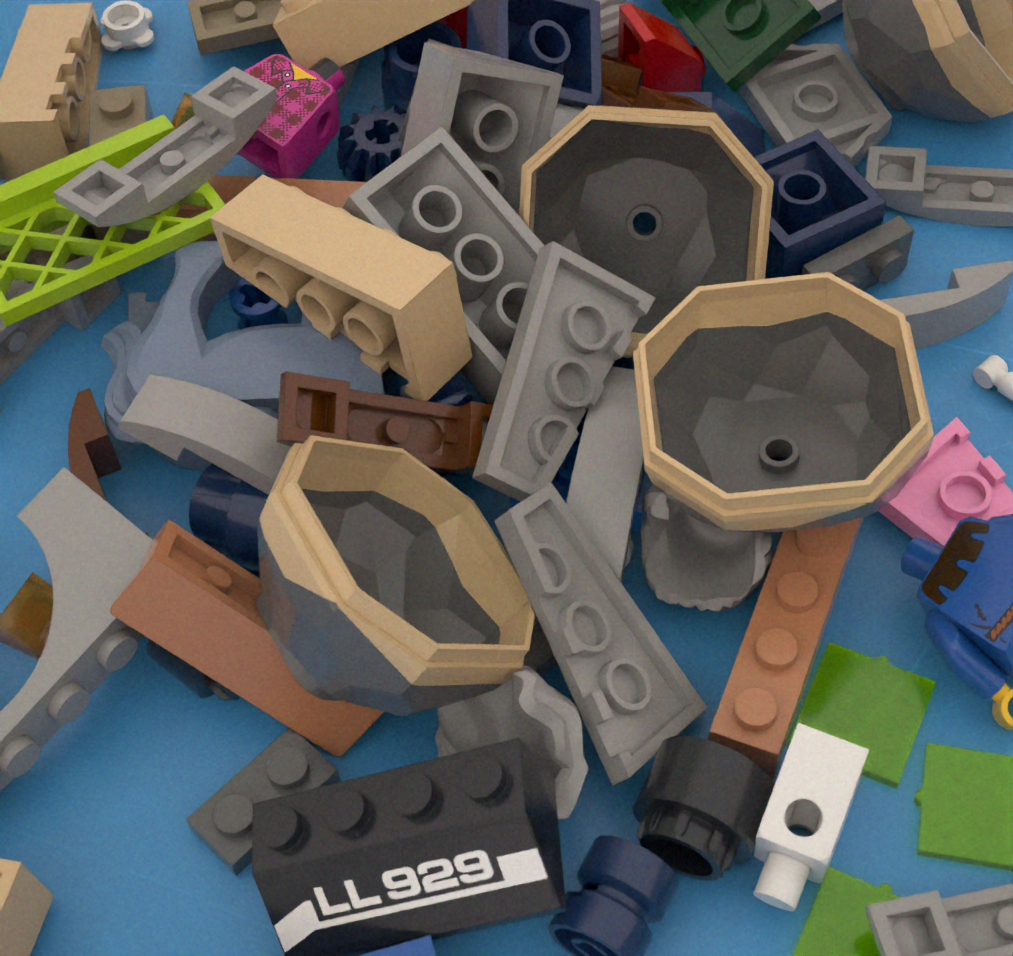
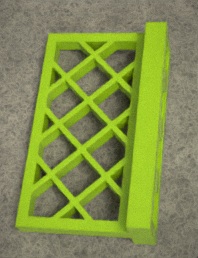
M165 114L0 185V255L10 251L5 261L0 260V318L5 327L214 232L210 217L220 210L225 203L208 181L182 200L162 210L159 215L153 214L131 223L109 226L110 228L103 240L81 238L80 236L86 225L92 223L56 202L53 192L101 159L120 169L175 130ZM182 204L203 206L208 209V211L190 219L176 217ZM68 225L63 235L49 234ZM127 229L150 231L148 238L135 244L120 242ZM31 249L53 252L46 266L24 263ZM71 254L94 257L91 264L80 269H64ZM13 280L36 282L33 290L9 301L5 298Z

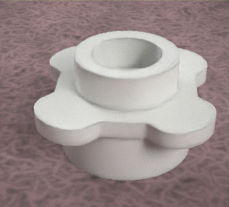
M125 0L111 4L106 8L100 20L102 27L106 31V35L101 39L103 47L109 51H117L120 48L132 50L150 45L154 40L153 31L149 29V23L153 20L152 12L134 1Z

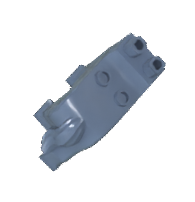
M218 241L191 242L176 249L174 277L161 300L146 302L147 292L128 293V320L117 325L112 331L105 333L100 346L109 353L113 362V375L108 383L104 398L106 429L117 440L136 445L145 443L117 427L149 375L174 378L218 391L278 419L280 377L286 371L349 381L350 389L387 395L385 387L398 373L389 367L381 375L361 361L360 354L364 350L358 347L352 340L340 332L330 340L312 327V322L308 320L303 312L301 323L248 327L228 332L207 341V321L214 305L235 287L239 274L225 265ZM184 448L177 461L154 449L159 457L179 468L204 471L212 464Z

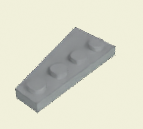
M554 241L540 248L472 479L520 502L552 482L579 434L576 429L587 409L595 406L606 387L602 384L614 361L623 357L633 339L630 333L638 319L648 313L656 297Z
M550 482L494 520L613 786L630 778L657 753L665 739L677 736L708 707L552 482Z

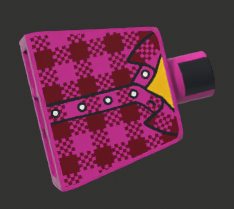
M273 54L244 71L276 88L277 99L256 132L237 154L274 178L298 179L338 133L340 119L336 91L345 84V78L339 66L329 58H322L306 70L282 54Z

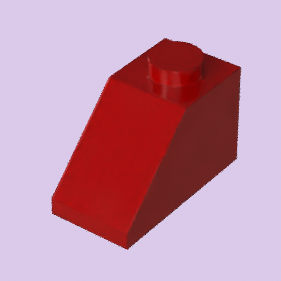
M631 3L619 6L618 56L642 69L636 92L639 93L640 86L664 92H701L702 77L706 74V65L698 47L695 45L691 46L676 26Z

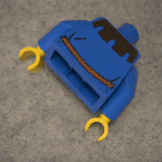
M1013 514L994 516L989 520L968 517L959 521L945 546L920 536L913 538L903 553L901 571L922 581L918 588L917 598L927 615L925 631L946 666L981 699L991 697L994 700L992 704L994 720L1002 728L1013 731V718L1008 712V702L1013 697V689L1005 683L1007 675L1013 678Z

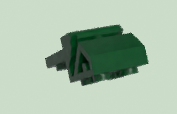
M660 0L734 93L822 18L809 0Z

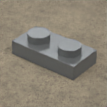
M898 215L803 265L802 275L830 272L862 291L879 282L888 283L898 277L907 266L914 229Z
M288 728L194 811L186 821L194 834L237 876L252 862L253 804L338 783L341 781L339 773L302 735Z

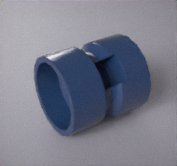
M601 835L593 841L577 872V880L582 887L581 891L566 892V912L554 915L548 926L549 934L560 947L572 956H644L652 941V932L647 924L662 921L679 886L680 879L664 860L646 848L616 836Z

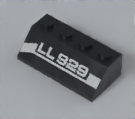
M515 738L254 803L252 874L284 955L359 956L431 935L432 940L566 912L554 770L520 738Z

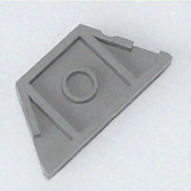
M813 43L808 46L791 44L738 89L776 147L819 129L850 164L855 167L868 154L869 146H876L890 132L893 116L839 44Z

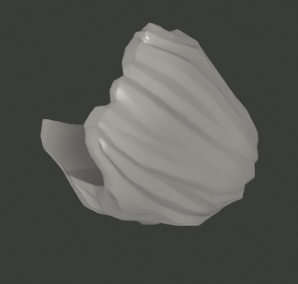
M654 484L644 493L642 510L646 512V517L641 521L640 529L642 543L641 563L645 570L647 584L650 586V590L655 592L657 599L664 600L669 605L678 603L682 608H693L696 606L701 611L706 609L725 611L739 605L763 581L773 560V552L770 549L772 545L770 533L742 532L713 527L690 516Z
M523 664V668L520 671L512 672L513 677L495 690L437 708L440 723L435 734L438 757L520 738L554 770L558 821L569 818L576 806L589 769L583 756L582 720L577 706L569 698L549 685L534 669Z

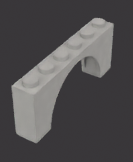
M65 467L17 515L35 536L45 554L53 585V612L48 638L34 671L11 702L0 711V792L13 778L23 775L35 764L39 758L41 748L63 724L73 721L84 711L89 702L90 695L111 672L121 669L132 659L137 650L138 643L145 637L110 613V608L113 601L140 570L152 539Z

